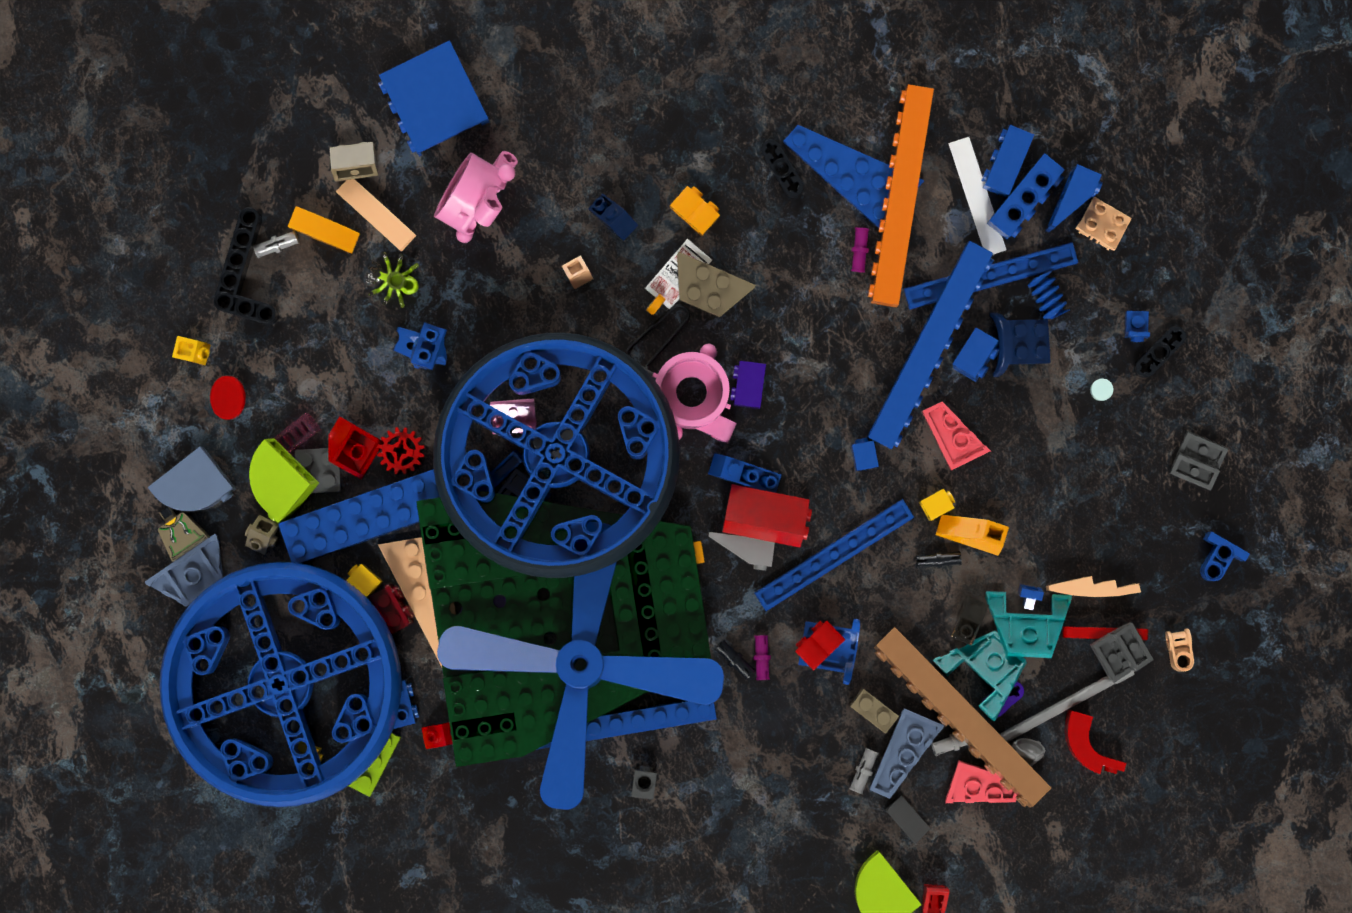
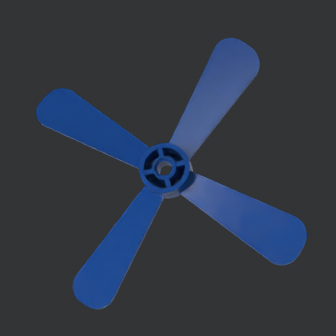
M589 522L587 524L589 532H595L599 527L598 522ZM603 523V532L610 528L611 525ZM584 540L577 542L576 550L579 552L585 551L588 546L587 542ZM617 562L595 572L574 576L572 642L567 643L561 650L462 626H454L447 629L439 640L437 657L439 662L448 669L558 673L561 680L566 683L540 786L541 798L551 808L573 809L583 799L588 689L594 687L600 680L701 705H710L716 702L723 691V670L712 659L602 655L595 645ZM580 659L586 660L587 663L583 671L575 669V664Z

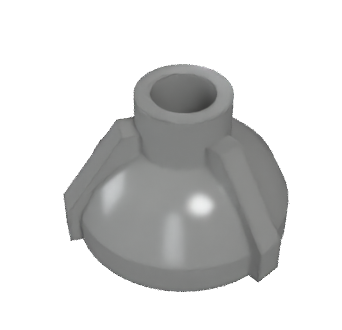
M1020 738L1014 741L1012 748L1030 766H1033L1045 754V748L1041 742L1032 739Z

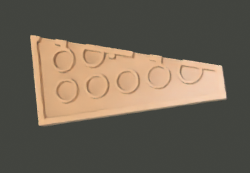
M422 537L378 544L437 657L439 642ZM453 602L449 609L452 614L457 615L455 602Z

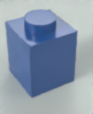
M868 438L855 440V444L851 445L855 472L879 467L874 441L868 442Z

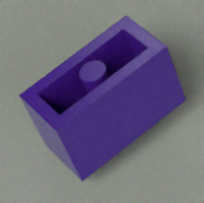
M739 361V366L734 365L733 378L737 379L736 388L732 387L730 400L734 401V406L760 409L766 364Z

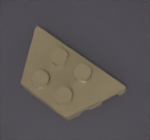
M681 252L677 254L679 300L720 318L756 286Z

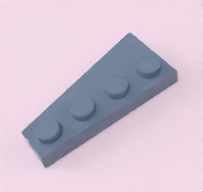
M903 708L869 790L890 799L913 766L919 761V758L943 729L944 725Z

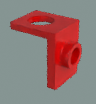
M449 722L421 728L426 749L453 744Z

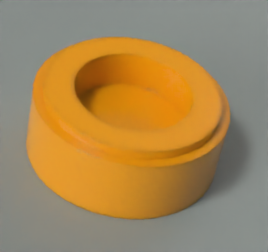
M659 293L647 307L646 311L654 315L665 302V297Z

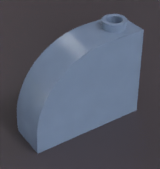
M201 446L148 487L152 494L164 505L176 510L189 512L208 509L220 501L224 503L234 495L232 492L236 489L207 450Z

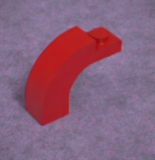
M1068 709L1064 730L1066 743L1073 757L1082 766L1098 774H1101L1103 766H1105L1104 771L1114 774H1117L1118 770L1124 772L1125 762L1101 756L1092 748L1089 741V731L1093 717Z

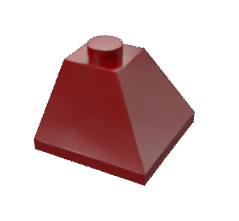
M339 416L328 435V461L362 480L380 449L377 446L382 445L383 441Z

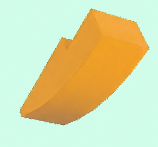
M297 206L288 224V227L292 230L351 254L360 236V233Z

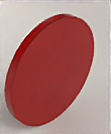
M222 376L212 386L210 392L211 407L214 413L221 419L231 420L238 417L245 406L246 395L244 387L237 378Z

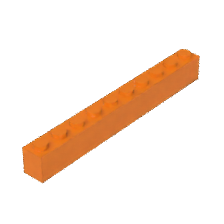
M908 84L906 89L901 91L899 103H902L903 107L902 112L898 111L896 125H900L899 132L894 133L892 146L896 147L895 155L891 154L889 168L893 169L892 175L887 176L885 189H888L889 193L888 198H884L882 211H885L884 220L880 219L878 232L882 233L881 241H877L875 247V254H878L877 263L873 262L871 272L875 279L874 285L870 284L868 290V297H871L872 304L896 308L899 305L934 92L933 88Z

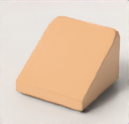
M581 255L562 265L574 289L593 279Z

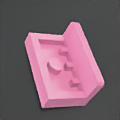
M534 398L490 402V406L534 430L536 429L537 421ZM495 418L492 426L496 428L502 426L503 418ZM515 428L512 433L523 434V429Z

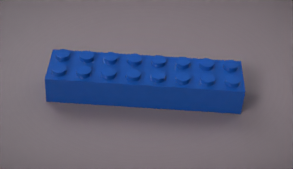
M434 469L278 523L291 562L302 564L419 523L416 501L440 497L435 481Z

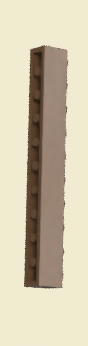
M895 627L874 647L876 656L882 662L887 661L892 666L890 670L898 678L902 676L906 680L907 688L914 694L918 693L923 698L921 700L922 703L929 710L933 708L939 714L937 716L938 720L945 726L949 725L954 730L953 735L960 742L965 741L970 746L968 749L970 753L977 759L980 757L985 762L984 767L991 774L994 775L996 773L1001 778L1000 783L1008 791L1012 790L1017 795L1015 797L1016 800L1023 807H1033L1051 789L1044 779Z

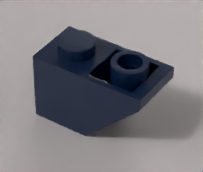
M604 194L597 198L588 208L596 218L623 241L638 226L622 207Z

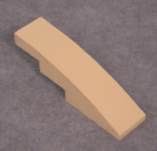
M355 179L346 180L336 191L337 194L401 252L416 237L406 225Z
M1092 576L1046 586L1047 591L1088 597L1122 596L1141 592L1139 584L1117 588L1116 580L1094 584Z

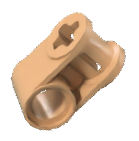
M1187 628L1184 631L1174 633L1166 631L1165 638L1171 667L1180 672L1190 670L1194 665L1190 630ZM1181 655L1187 660L1184 668H1181L1177 663L1178 657Z

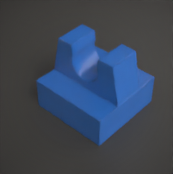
M1023 584L1019 586L1018 593L1020 597H1024V608L1033 610L1035 600L1042 601L1044 592L1042 588Z

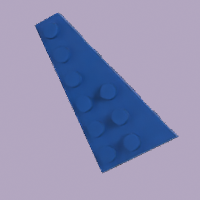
M797 125L783 143L879 229L880 219L884 220L885 211H882L883 200L888 198L889 190L885 189L887 176L892 175L893 168H889V165ZM919 178L918 188H919V187L921 186V184L924 182V180H922V179H920V178Z

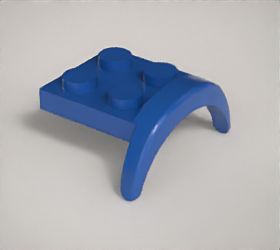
M853 619L851 629L833 626L844 637L845 641L817 667L819 669L844 673L843 684L846 685L850 684L860 632V620ZM806 621L803 637L805 636L808 639L814 633L811 629L817 623ZM800 657L798 665L808 666Z

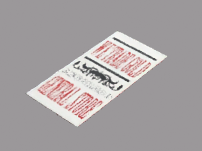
M688 239L645 288L655 297L659 293L664 296L666 300L663 304L669 309L679 299L678 252L706 264L712 261L710 257Z

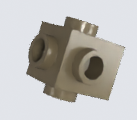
M259 515L253 525L250 524L245 532L247 537L245 546L265 555L269 548L273 549L278 541L279 537L276 536L278 523Z

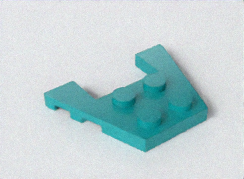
M986 591L985 599L1007 656L1052 658L1072 600V595L1052 594L1051 615L1007 613L1006 592Z
M995 630L971 641L970 644L962 648H956L950 651L949 654L942 657L939 656L933 660V663L946 676L950 675L962 662H965L994 690L979 705V708L993 722L998 717L1027 663L1024 657L1007 656L999 633Z

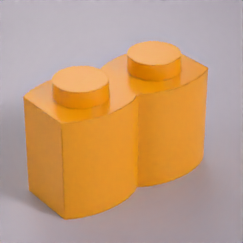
M687 186L671 203L670 208L697 233L703 236L720 217L718 213L719 208L711 201L706 203L701 198L703 194L697 188Z

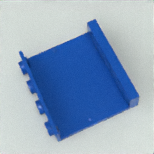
M450 40L379 75L381 82L378 84L383 94L388 93L391 99L388 105L393 114L398 113L401 120L397 123L402 133H408L410 140L407 143L412 153L417 152L419 157L422 156L421 152L480 123L482 126L490 123Z

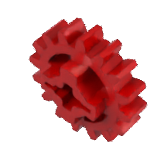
M396 427L394 434L388 430L387 434L389 437H381L384 444L377 446L382 449V452L378 453L377 456L384 458L380 464H388L387 471H391L394 468L396 475L399 474L400 470H402L404 475H407V469L409 468L413 472L416 471L414 465H422L419 457H425L421 453L425 446L419 445L422 438L418 437L415 439L416 432L412 431L408 434V428L406 427L403 429V432H400V429ZM400 437L395 444H389L394 438ZM408 439L413 441L416 450L410 448ZM403 445V449L407 450V452L399 457L396 449L401 448ZM387 452L393 455L394 464L389 460ZM409 457L414 458L409 464L404 465L406 459Z

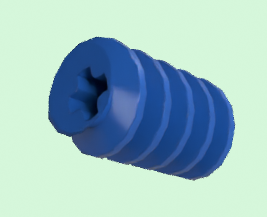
M1052 271L1034 278L1028 284V288H1036L1031 293L1032 296H1040L1035 301L1036 304L1043 303L1039 311H1047L1043 319H1053L1070 311V309L1063 310V307L1067 304L1066 301L1059 302L1063 293H1055L1059 289V285H1051L1056 280L1055 277H1047Z

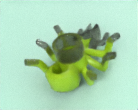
M384 252L382 255L386 262L388 273L385 274L380 264L372 262L379 269L369 267L368 269L373 273L366 274L369 278L374 279V281L366 280V282L376 284L384 280V283L379 288L369 292L368 295L373 296L389 285L387 296L382 304H387L394 289L398 295L401 308H404L405 305L401 291L407 295H413L418 291V281L407 275L419 267V264L416 263L409 270L400 273L403 254H399L395 272H392L391 263L387 253Z

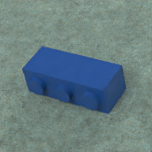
M1009 125L1007 130H1002L998 139L1001 145L998 150L994 149L990 161L993 162L991 169L985 170L981 180L985 182L983 189L1004 198L1010 195L1034 134Z

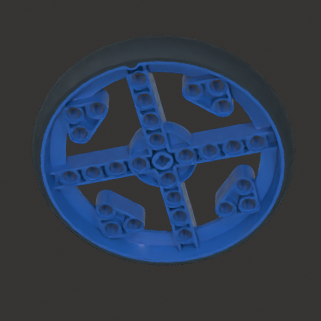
M543 333L516 339L498 347L475 363L459 380L445 402L437 424L433 447V466L439 496L448 516L461 535L476 550L497 564L515 572L545 578H566L595 572L612 565L636 549L651 534L667 510L675 490L680 463V444L674 415L665 395L652 376L636 360L618 348L595 338L571 333ZM530 359L537 361V365L533 369L526 368V362ZM556 365L574 366L590 371L562 422H548L537 427L535 430L484 402L497 387L508 379L514 393L525 395L558 385L562 377ZM549 370L556 371V377L552 380L545 378V374ZM599 372L607 374L606 379L602 382L595 380V375ZM521 378L526 380L523 388H515L516 380ZM610 383L620 389L634 406V408L630 406L621 408L618 413V420L630 457L638 460L644 458L647 454L646 472L641 488L589 460V445L582 432ZM592 391L596 395L594 400L585 401L584 394ZM476 407H483L484 413L481 416L476 417L473 415ZM576 411H583L584 418L580 421H575L573 414ZM626 413H633L635 415L631 423H625L622 420ZM501 417L504 420L503 425L498 428L493 427V420ZM473 421L523 448V462L530 478L502 527L498 526L478 503V501L483 503L492 501L495 496V489L485 456L478 450H471L466 454L467 438ZM647 423L654 425V431L650 434L642 432V427ZM515 428L523 429V434L520 438L512 437V431ZM571 430L573 437L570 440H563L562 433L564 431ZM534 439H541L543 441L539 449L531 448V443ZM641 443L643 450L640 453H633L631 451L633 444ZM557 450H559L561 457H556V459L553 460V456L551 453L553 451L557 452ZM480 456L481 463L476 467L471 466V458ZM574 460L582 462L581 468L577 471L570 469V464ZM543 469L551 471L550 477L546 480L539 477ZM593 471L601 473V479L597 482L589 479ZM464 475L469 476V484L460 486L459 479ZM580 480L629 507L627 512L604 532L602 521L597 516L589 515L554 526L551 531V537L557 545L537 544L522 539L550 488L566 487ZM612 482H619L621 484V489L616 493L609 491V485ZM481 487H489V494L487 496L480 497L478 495ZM533 488L540 490V494L536 499L528 497L529 491ZM632 493H639L641 495L640 501L636 504L630 503L628 500ZM521 508H527L529 511L528 516L524 519L517 517V512ZM590 521H597L599 523V527L595 532L587 530V524ZM511 527L516 528V537L512 539L507 538L506 531ZM562 529L568 532L567 538L563 541L557 540V532ZM581 540L586 541L588 545L587 549L583 552L576 550V544Z

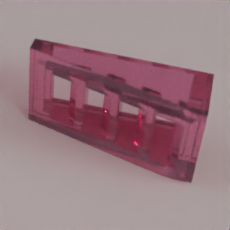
M306 413L274 438L291 453L316 435L321 429L311 415ZM296 427H298V429L301 431L304 437H301L299 435V433L295 429ZM289 432H290L291 435L294 437V439L297 441L296 443H294V442L292 441V439L290 438V436L288 435ZM282 437L285 439L290 448L287 449L283 442L280 440Z

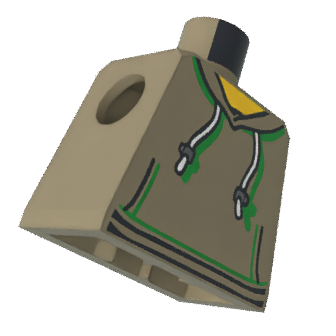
M167 507L159 513L166 524L158 528V532L172 562L210 537L187 512L176 515L172 508Z

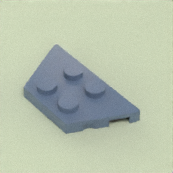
M212 535L146 580V585L188 607L206 588L224 577L218 535Z

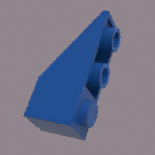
M715 453L708 472L709 475L726 481L774 493L777 491L781 474Z

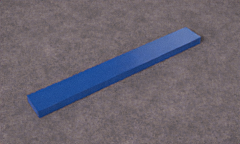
M1073 242L992 264L988 271L984 270L981 276L984 280L978 291L1078 264ZM950 276L904 288L909 310L936 303Z
M901 499L757 590L754 594L765 611L907 523L914 516L905 501Z

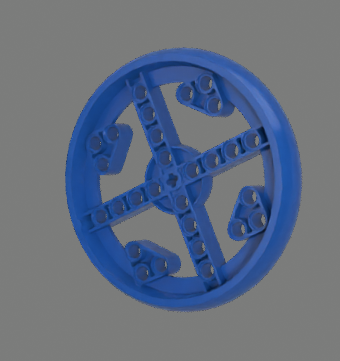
M295 562L262 563L240 569L219 579L196 597L183 612L168 639L163 654L160 670V701L168 732L177 750L194 772L208 784L235 799L250 804L266 807L300 806L328 798L343 790L366 772L378 758L387 744L399 713L402 692L401 665L397 647L385 620L368 598L352 584L329 571L311 565ZM321 592L326 598L322 605L318 604L316 600L317 595ZM251 594L256 598V603L252 607L247 601ZM271 594L298 595L293 597L288 603V610L292 615L325 630L335 629L340 624L341 617L352 629L360 644L306 664L296 654L282 651L264 596ZM299 600H302L305 604L302 612L296 609V603ZM240 605L259 658L251 669L248 685L195 704L192 686L193 672L198 675L213 673L230 640V632L227 628L222 626L214 627V625L226 613ZM328 613L333 617V622L329 626L324 623V616ZM258 615L263 618V625L261 627H257L255 624V618ZM217 630L222 634L220 642L214 640V633ZM265 636L269 637L271 641L268 648L262 645V639ZM196 638L201 641V647L198 650L193 646V641ZM362 648L368 651V658L366 660H362L359 657V651ZM342 655L348 661L344 668L338 664V660ZM272 657L278 661L276 669H272L269 666V661ZM203 659H206L209 665L206 671L200 667ZM320 663L325 664L327 667L324 675L318 672L317 668ZM367 664L370 682L369 697L361 693L350 695L346 699L332 730V737L335 741L339 743L348 742V744L333 758L321 764L303 712V708L311 698L314 683ZM299 671H303L306 674V679L303 683L297 679ZM284 681L285 686L278 688L277 683ZM258 686L264 689V695L261 698L256 695V688ZM238 693L244 698L242 705H238L235 701ZM356 697L362 701V707L359 710L353 706V700ZM286 699L292 702V709L290 711L284 708L283 704ZM217 701H220L223 705L220 713L215 710V703ZM253 705L269 716L279 717L298 773L288 775L263 773L270 770L273 766V758L268 752L238 738L223 742L220 751L211 741L202 724ZM197 708L202 712L200 720L194 717V711ZM362 719L368 720L370 724L367 731L360 727ZM294 720L300 725L298 732H294L291 729V723ZM342 726L346 727L349 731L347 738L340 736L339 731ZM301 741L307 745L305 753H301L298 750V744ZM231 743L237 746V753L235 755L229 751ZM259 756L265 760L264 768H260L257 765ZM308 762L314 766L312 775L308 774L305 770ZM238 764H241L245 769L243 776L236 772Z

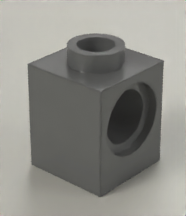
M640 765V769H635L631 797L653 800L657 771H653V767ZM642 776L649 777L651 780L650 786L647 788L641 787L638 784L639 778Z

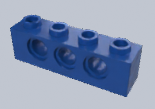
M1044 153L987 224L1006 240L1010 236L1015 238L1022 230L1020 224L1023 220L1029 221L1036 213V210L1033 208L1037 203L1043 204L1050 196L1047 191L1053 185L1056 188L1064 179L1061 174L1065 169ZM1036 177H1044L1046 179V186H1039L1036 183ZM1029 193L1033 198L1032 203H1025L1022 199V194ZM1009 210H1016L1018 212V220L1009 218Z

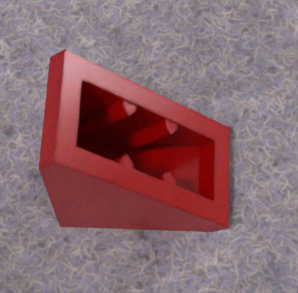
M924 884L922 913H945L949 897V889L946 885Z

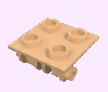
M1094 197L1075 229L1078 230L1079 234L1081 233L1087 237L1090 236L1089 240L1096 239L1095 243L1100 242L1099 244L1107 248L1106 250L1111 249L1115 251L1132 218Z

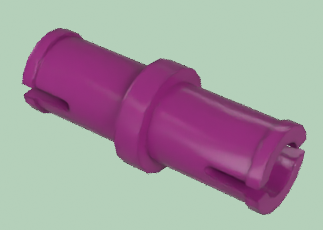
M855 228L854 247L851 249V252H853L852 272L865 273L866 253H869V248H867L868 228Z
M768 635L754 636L756 656H753V659L756 660V680H770L769 660H771V655L768 652Z

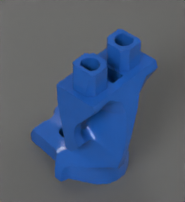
M425 322L420 333L397 327L396 331L399 334V341L395 344L393 351L409 357L414 368L433 370L435 364L446 365L447 354L444 345L446 329ZM410 342L414 343L412 350L407 348V344Z

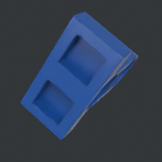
M1207 532L1203 540L1213 546L1200 568V574L1204 580L1218 581L1224 576L1233 558L1239 561H1246L1250 553L1213 532ZM1222 546L1228 552L1225 558H1221L1218 554L1219 548ZM1211 565L1217 569L1214 577H1210L1207 572Z

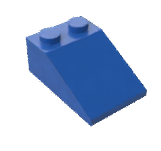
M1077 164L1070 171L1045 231L1051 232L1089 198H1094L1101 189L1103 182L1100 181L1102 174Z

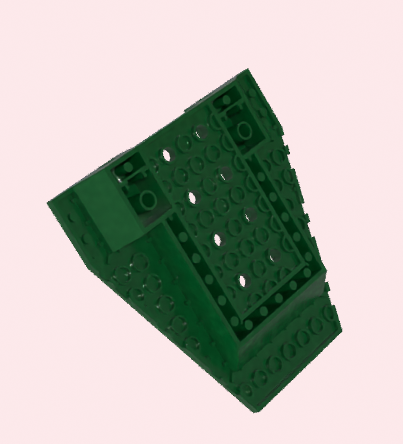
M486 491L478 492L480 497H485L489 494ZM495 493L492 501L488 503L478 501L485 513L498 526L502 527L518 497ZM440 497L416 501L438 642L441 635L447 629L454 626H462L556 650H561L567 643L572 642L574 576L566 578L536 577L505 568L488 559L461 535L448 516ZM543 501L522 539L537 544L557 545L551 537V531L558 524L594 515L602 523L612 526L623 515ZM519 509L517 517L520 519L526 518L529 513L528 509ZM660 521L651 534L636 549L617 561L600 625V634L595 645L603 656L711 659L691 526ZM514 527L506 531V537L509 539L517 535V529ZM564 529L559 530L556 534V539L559 541L565 540L568 532ZM541 588H546L550 592V597L546 601H541L537 597V592ZM497 595H503L506 598V604L502 608L496 607L493 603V599ZM451 603H461L462 611L460 614L455 615L450 612ZM547 632L556 634L557 640L552 645L544 642V635ZM578 660L575 664V669L583 671L587 666L586 660ZM442 665L456 767L523 757L552 742L566 683L561 680L558 673L451 670ZM600 680L598 684L588 689L587 723L648 691Z

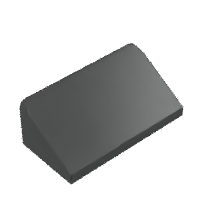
M902 795L885 809L914 844L930 830V827Z

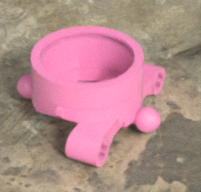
M502 151L492 165L477 155L470 153L447 186L436 208L434 217L456 229L457 240L462 243H468L473 237L477 222L488 227L502 210V205L496 194L500 190H504L507 181H511L515 177L514 168L518 163L517 158L507 151Z
M712 344L703 345L700 353L686 352L678 354L669 359L662 366L658 374L653 373L652 377L656 378V383L665 395L673 412L679 440L683 436L682 428L697 429L716 440L728 444L737 424L720 416L724 408L730 409L731 405L727 404L729 381L722 366L714 360L717 356V349ZM685 378H697L705 385L707 394L705 400L700 405L688 407L680 403L677 398V386Z

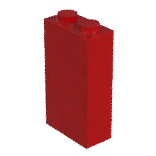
M732 484L722 532L800 548L802 540H807L809 527L805 525L806 521L810 522L812 509L808 508L810 500Z

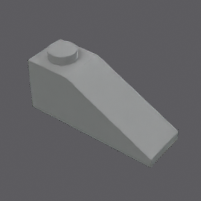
M709 532L708 537L748 564H753V569L766 571L767 566L772 567L774 542Z

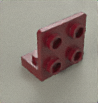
M388 584L384 589L369 596L373 605L385 620L391 634L414 623L412 618L415 615L409 605H404L402 601L404 595L399 586Z

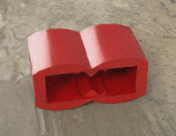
M820 620L811 629L814 633L808 639L804 636L795 645L798 648L795 652L813 671L845 641L844 637L828 621L823 623Z

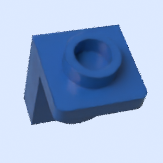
M1125 312V338H1131V342H1144V339L1150 337V332H1148L1149 312Z

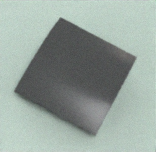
M1187 431L1173 462L1170 474L1211 491L1220 472L1219 468L1228 452V447Z
M1132 622L1111 631L1090 644L1107 676L1113 683L1131 671L1136 672L1153 661L1151 654Z

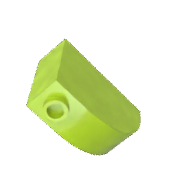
M275 438L264 439L252 457L249 479L256 500L268 513V517L272 521L281 523L290 520L319 482Z
M878 850L863 863L855 882V898L861 913H912L922 905Z

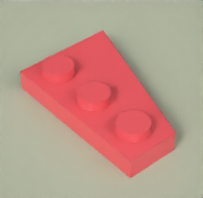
M943 402L922 411L950 471L990 452Z
M958 760L945 803L1016 802L1015 797L1017 795L1012 790L1008 791L1000 783L1001 778L996 773L993 775L986 768Z

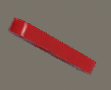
M1062 626V638L1099 639L1117 628ZM1136 628L1141 639L1148 640V629Z

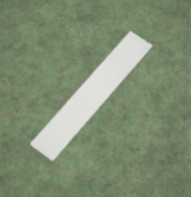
M966 137L948 143L982 247L993 252V254L1005 251L1006 247L1002 236L987 224L995 213L986 189H983L982 174L970 138Z

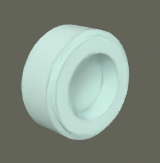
M1098 379L1092 383L1090 393L1094 399L1104 401L1112 396L1113 386L1107 379Z

